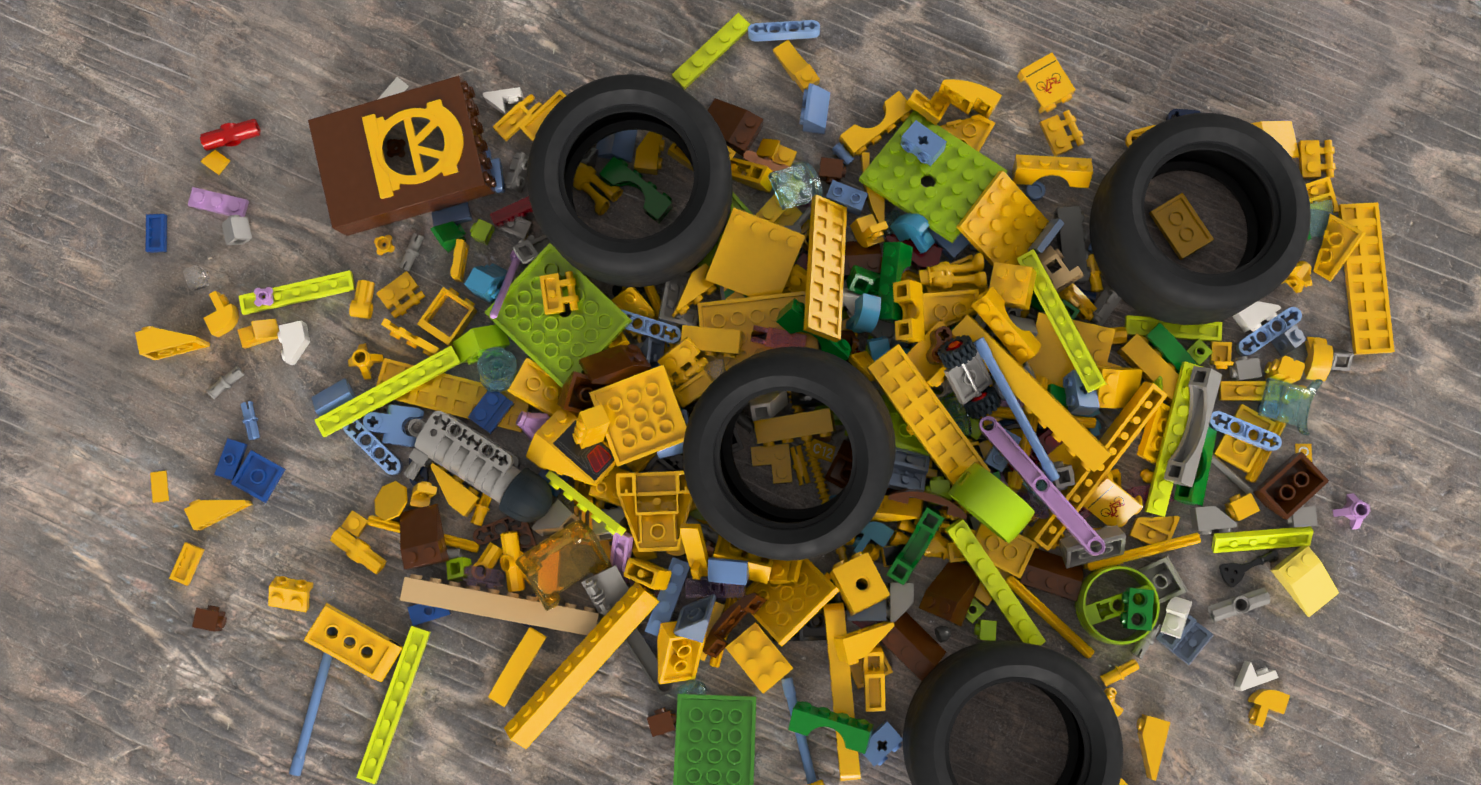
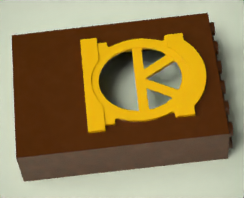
M458 75L308 120L333 229L349 236L496 193L495 187L497 183L490 171L492 163L486 154L488 146L482 137L484 129L482 123L478 121L477 116L480 113L478 106L474 104L473 100L475 92L473 87L468 85L467 81H464ZM412 117L429 119L430 122L416 135ZM402 120L404 121L416 175L399 174L393 171L385 162L382 149L385 136L395 124ZM439 126L445 142L443 151L418 146ZM420 154L438 158L439 161L431 169L424 172Z

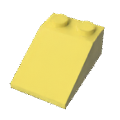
M1309 546L1297 548L1270 570L1308 617L1339 594L1322 562Z

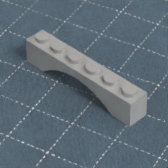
M1194 366L1189 382L1190 405L1186 428L1179 446L1168 460L1164 475L1165 480L1174 484L1193 487L1222 374L1212 368Z

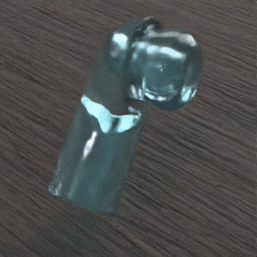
M690 680L677 688L680 694H687L690 691L698 693V695H706L707 693L706 685L697 680Z

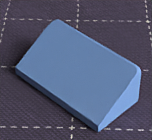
M468 202L431 213L434 226L451 221L458 225L473 220Z
M709 557L708 582L736 585L747 584L749 578L748 561Z

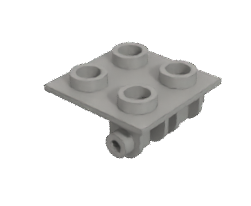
M616 565L581 581L600 615L603 614L604 616L629 589Z

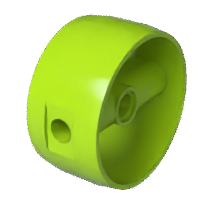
M975 462L964 471L948 493L972 516L1008 544L1019 535L1035 513L1013 490Z
M1112 565L1096 569L1083 579L1078 599L1075 601V612L1081 626L1090 636L1107 644L1128 645L1144 638L1150 631L1137 630L1124 639L1111 640L1101 635L1092 626L1120 616L1121 612H1124L1122 593L1111 595L1087 605L1085 603L1087 592L1097 577L1110 570L1125 572L1140 584L1139 587H1136L1137 589L1154 590L1153 629L1159 616L1160 602L1152 582L1144 574L1128 566ZM1136 593L1133 596V602L1137 605L1140 604L1141 596ZM1116 599L1121 605L1117 611L1113 608V602Z

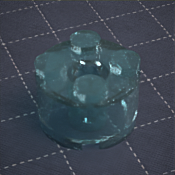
M492 347L485 350L477 362L478 376L481 384L490 392L507 390L517 374L515 356L502 347Z

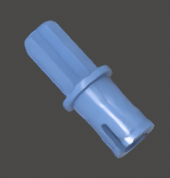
M248 401L247 405L246 402L241 403L240 406L244 418L242 422L245 424L248 439L256 440L260 438L253 402Z

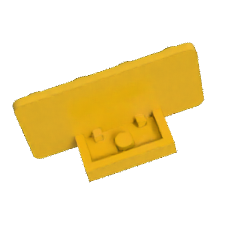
M941 321L937 322L925 334V341L917 342L906 354L930 388L934 386L937 388L945 380L943 378L945 376L944 370L947 369L943 363L932 365L926 358V353L931 347L930 333L934 329L946 326Z

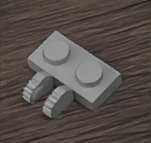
M525 215L524 217L519 216L515 218L513 222L508 221L504 223L505 225L502 227L497 226L495 228L517 238L526 239L533 223L524 219Z

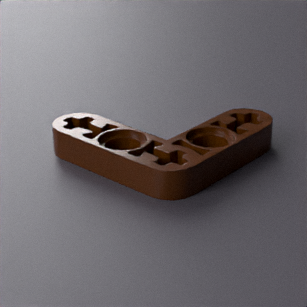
M507 516L479 527L473 533V540L477 544L486 545L501 539L500 535L496 533L495 527L502 523L506 527L505 532L510 531V527L506 520H509V523H513L516 520ZM521 522L520 527L518 525L511 526L512 531H518L520 551L525 555L526 565L537 566L539 564V548L529 522ZM491 527L494 538H492V535H488L485 537V541L478 539L480 531L488 533L490 532L488 528ZM523 534H528L531 538L528 545H523L520 542V537ZM533 545L534 549H531L533 555H537L534 563L527 560L530 554L528 551L524 552L523 550Z

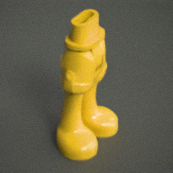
M580 162L573 186L577 190L585 191L594 200L595 212L601 216L609 209L610 202L600 195L590 183H593L602 190L612 202L617 201L621 197L623 190L619 186L606 184L596 175V170L592 166H587Z
M976 253L972 261L964 264H950L945 261L940 262L938 265L927 267L926 270H918L919 283L929 287L935 286L944 289L952 288L954 284H975L979 288H986L987 276L985 271H983V254ZM961 272H977V273L972 274V275H964V276H954V275H953L954 273H961Z
M910 519L898 521L897 528L913 533L916 525ZM895 529L889 544L892 546L906 545L910 537ZM937 532L925 551L924 556L942 558V560L949 559L947 543L952 541L942 536L941 532Z

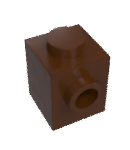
M821 157L818 180L826 181L825 183L830 185L832 180L841 182V178H845L846 166H843L844 160Z
M208 605L207 608H196L192 627L209 631H222L227 621L226 612L219 611L220 607Z
M663 707L654 710L655 714L647 717L652 737L676 730L677 716L671 712V709L666 710Z

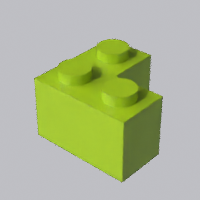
M495 324L472 328L453 341L452 344L461 363L467 362L468 365L477 363L479 361L478 358L485 357L489 353L494 355L503 353L504 348L509 346L510 342L507 334Z

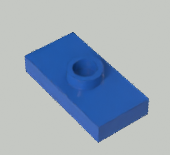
M146 214L145 251L148 253L167 252L166 214Z
M227 438L214 475L233 481L239 470L247 444Z
M422 604L407 607L413 626L451 614V610Z

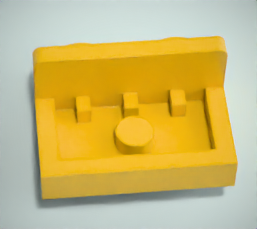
M276 576L269 585L268 606L307 612L313 582Z

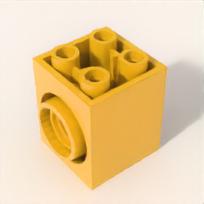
M860 551L852 555L849 559L850 561L845 563L842 560L834 564L830 572V576L835 586L840 590L839 594L850 616L890 596L868 552L863 554ZM856 583H862L865 589L859 590L856 587Z

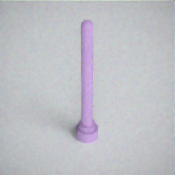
M514 250L510 254L512 262L490 312L492 319L497 318L518 265L522 263Z

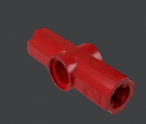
M255 118L237 124L225 123L220 126V129L200 134V141L206 151L222 146L233 147L239 145L242 140L259 136L261 130Z

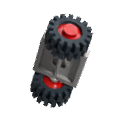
M962 335L961 337L957 336L956 339L951 338V341H946L945 345H941L938 349V355L944 367H947L944 373L958 402L963 404L968 416L972 419L975 417L980 419L981 416L984 418L986 414H992V411H996L1001 406V400L996 389L993 386H989L993 381L971 337Z

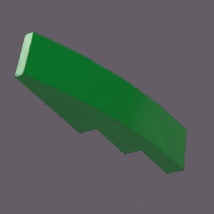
M1158 323L1145 336L1162 354V358L1176 368L1178 374L1182 362L1198 365L1161 323Z

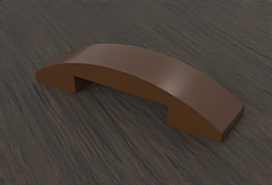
M904 489L890 492L888 496L890 500L908 504L909 497H914L947 506V515L967 519V514L961 507L937 493L918 489Z
M754 592L733 603L712 627L704 644L703 652L716 658L728 645L724 638L748 612L755 614L767 599Z

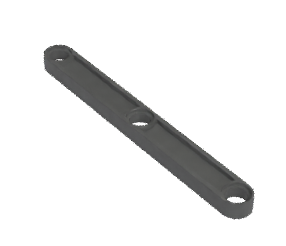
M576 546L571 549L570 558L584 580L601 572L584 547ZM577 549H581L584 552L582 560L574 558V552ZM636 627L624 642L656 691L661 695H667L673 689V682L669 683L670 688L668 691H661L659 689L658 659Z

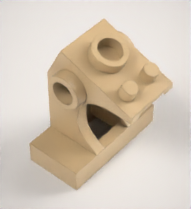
M1050 245L1043 253L1037 254L1058 293L1084 276L1079 266L1071 271L1068 270L1061 260L1064 256L1058 248L1054 250ZM1056 262L1059 263L1062 268L1052 274L1048 268Z

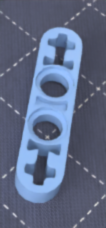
M815 20L754 23L748 27V38L756 42L810 39L820 35V24ZM772 30H778L779 32L773 33V32H770V31H772Z
M1296 307L1284 310L1275 318L1240 340L1236 345L1237 353L1240 356L1253 354L1297 324L1302 318L1301 311ZM1291 313L1295 314V316L1293 317L1294 319H1290L1287 322H1285L1284 319L1287 318ZM1274 321L1279 322L1281 325L1279 332L1274 331L1272 328ZM1258 332L1265 334L1266 340L1264 342L1257 340L1256 335ZM1250 342L1254 343V345L1248 348V351H1243L1242 348L1244 347V345H1247Z
M622 310L628 317L631 316L630 319L632 320L628 327L625 328L626 330L670 344H677L681 341L682 331L678 327ZM635 319L642 320L641 328L634 329L633 322ZM654 324H658L661 328L660 332L656 335H653L650 331ZM665 327H667V332L673 333L676 330L675 333L678 334V337H674L671 340L669 335L664 334Z
M1221 411L1212 412L1209 427L1266 451H1275L1282 445L1280 436ZM1219 416L1218 419H1219L1220 421H1222V422L1227 421V423H1226V424H1223V423H1217V424H1215V420H1213V417ZM1233 422L1238 423L1240 426V430L1237 433L1232 432L1230 429V425ZM1250 430H1255L1258 433L1256 440L1249 438ZM1263 438L1267 440L1273 438V442L1276 444L1270 447L1269 442L1261 440Z
M356 420L353 422V424L357 423L355 427L362 431L359 434L354 430L349 431L351 428L349 425L343 427L345 433L386 473L398 475L402 471V462L371 431L367 430L361 421ZM364 435H370V444H362L361 439ZM383 448L384 456L380 459L376 458V449ZM388 459L392 463L397 462V469L389 470L391 466L384 461Z

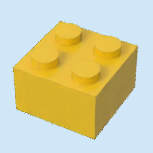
M994 262L989 288L991 286L994 287L1004 299L1005 307L1029 310L1037 272L1033 267Z

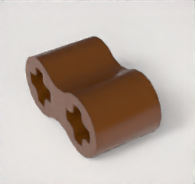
M946 326L934 329L930 333L931 347L926 353V358L932 365L942 363L941 359L937 356L938 349L941 345H945L946 341H951L952 331Z

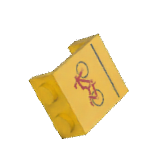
M1053 52L1021 69L1017 75L1020 82L1026 81L1040 103L1041 107L1038 110L1040 114L1044 111L1047 113L1057 107L1056 104L1060 102L1063 104L1073 98L1072 95L1076 90Z
M1109 471L1083 506L1107 526L1117 525L1118 527H1123L1129 518L1137 515L1142 510L1143 504L1140 495L1134 498L1113 481V473Z

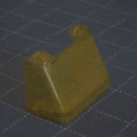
M582 520L574 521L522 554L515 562L546 611L558 606L561 599L559 593L589 573L596 575L612 567L594 531Z

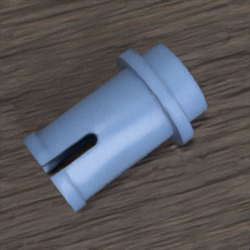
M839 142L831 150L833 155L836 154L839 159L844 160L843 164L847 167L855 158L845 149V145Z

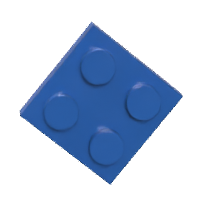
M250 450L231 484L266 503L286 469Z

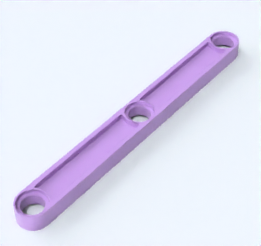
M991 416L982 418L978 425L979 430L1090 555L1098 556L1102 554L1106 547L1102 538L996 419ZM983 421H992L993 429L990 431L983 429ZM1038 480L1046 482L1047 488L1044 491H1039L1036 488ZM1092 541H1098L1101 544L1099 552H1093L1090 549Z

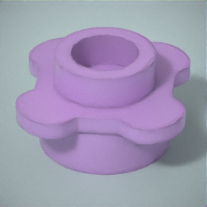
M271 287L266 289L256 288L254 290L256 295L254 304L256 306L272 305L274 302L273 289Z

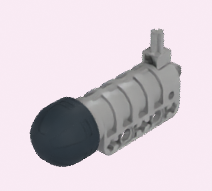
M442 411L433 412L427 422L420 419H413L409 422L408 431L417 439L415 448L409 455L412 462L404 473L406 477L414 480L422 466L428 467L433 460L500 503L499 510L517 521L534 522L544 517L549 511L552 504V491L547 481L529 468H524L521 471L519 469L521 465L519 457L455 416ZM417 422L422 424V430L419 433H415L413 430V426ZM474 437V440L481 444L477 446V443L470 439Z

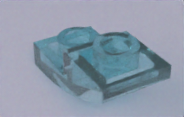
M956 395L946 397L943 401L948 413L965 436L971 435L970 417L963 404L958 402Z

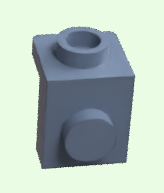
M1295 324L1273 339L1271 343L1279 354L1284 356L1296 349L1307 339Z

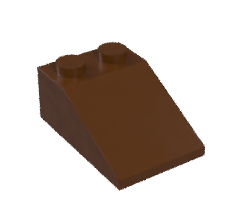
M716 98L707 110L719 126L726 145L742 156L746 150L750 149L763 127V118L746 109Z
M634 344L618 345L579 359V364L591 384H613L651 369L650 363L639 347Z
M438 504L405 511L400 514V551L405 570H414L449 561Z
M948 562L926 589L919 609L961 627L980 580L970 566L959 562Z

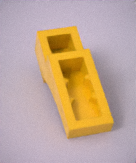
M789 40L773 49V53L803 93L804 89L808 90L809 83L816 86L819 84L820 78L801 57Z

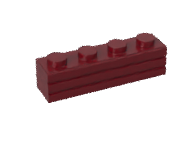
M529 196L490 213L495 227H502L508 221L513 222L515 218L519 216L524 217L526 213L533 212Z

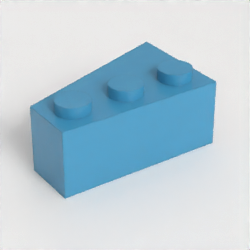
M491 263V265L487 264L485 267L477 266L472 269L464 285L476 297L492 305L497 298L508 271L494 263Z

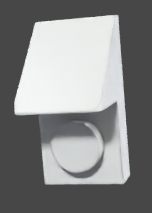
M520 87L483 92L486 102L503 115L507 114L505 103L517 104L519 101L524 100Z
M1179 597L1171 598L1166 607L1167 613L1161 633L1181 639L1192 601Z
M1244 661L1234 688L1235 690L1243 691L1277 679L1278 675L1276 670H1271L1267 667L1258 669L1255 673L1252 663Z

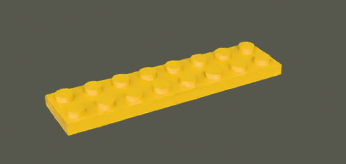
M816 194L811 199L804 330L838 342L841 340L847 207Z
M1378 202L1340 204L1338 206L1340 210L1338 212L1339 218L1365 233L1344 263L1354 355L1395 352Z
M899 344L866 367L952 486L974 462L990 472L988 466Z
M384 358L376 386L414 365ZM442 373L395 399V401L434 411H442L453 416L471 420L468 416L489 388L493 387L514 403L497 427L520 433L523 430L516 425L517 418L521 411L528 412L530 407L529 403L507 391L508 389Z

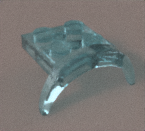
M795 162L792 164L793 167L771 172L768 175L782 210L809 203L816 194L823 197L820 178L814 167L808 162Z
M1267 378L1258 415L1297 426L1301 434L1309 436L1310 433L1307 428L1309 409L1313 397L1323 381L1316 379L1305 388L1277 379Z

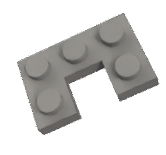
M686 272L677 278L664 282L658 321L682 327V325L697 326L698 310L690 308L684 315L678 314L674 318L672 317L684 285L691 273Z

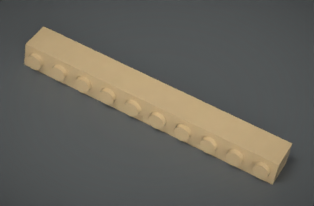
M417 574L404 577L400 601L582 635H588L598 624L599 613L596 612V608L585 606L584 610L577 609L576 604L565 603V606L557 605L558 601L546 599L544 603L538 601V597L527 595L526 599L519 598L518 593L507 592V595L499 594L500 590L488 588V592L481 591L480 586L469 585L468 588L461 587L459 582L449 581V584L441 583L442 579L432 577L428 581L423 580L422 575Z

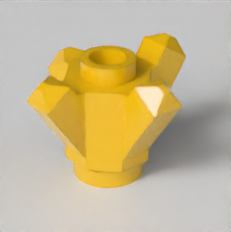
M1299 261L1283 283H1287L1288 286L1293 288L1295 293L1302 292L1304 285L1305 287L1312 286L1310 276L1311 265L1306 261Z
M366 343L359 344L358 349L348 359V366L359 367L364 380L371 379L370 368L374 363L383 362L382 354H370L367 352Z

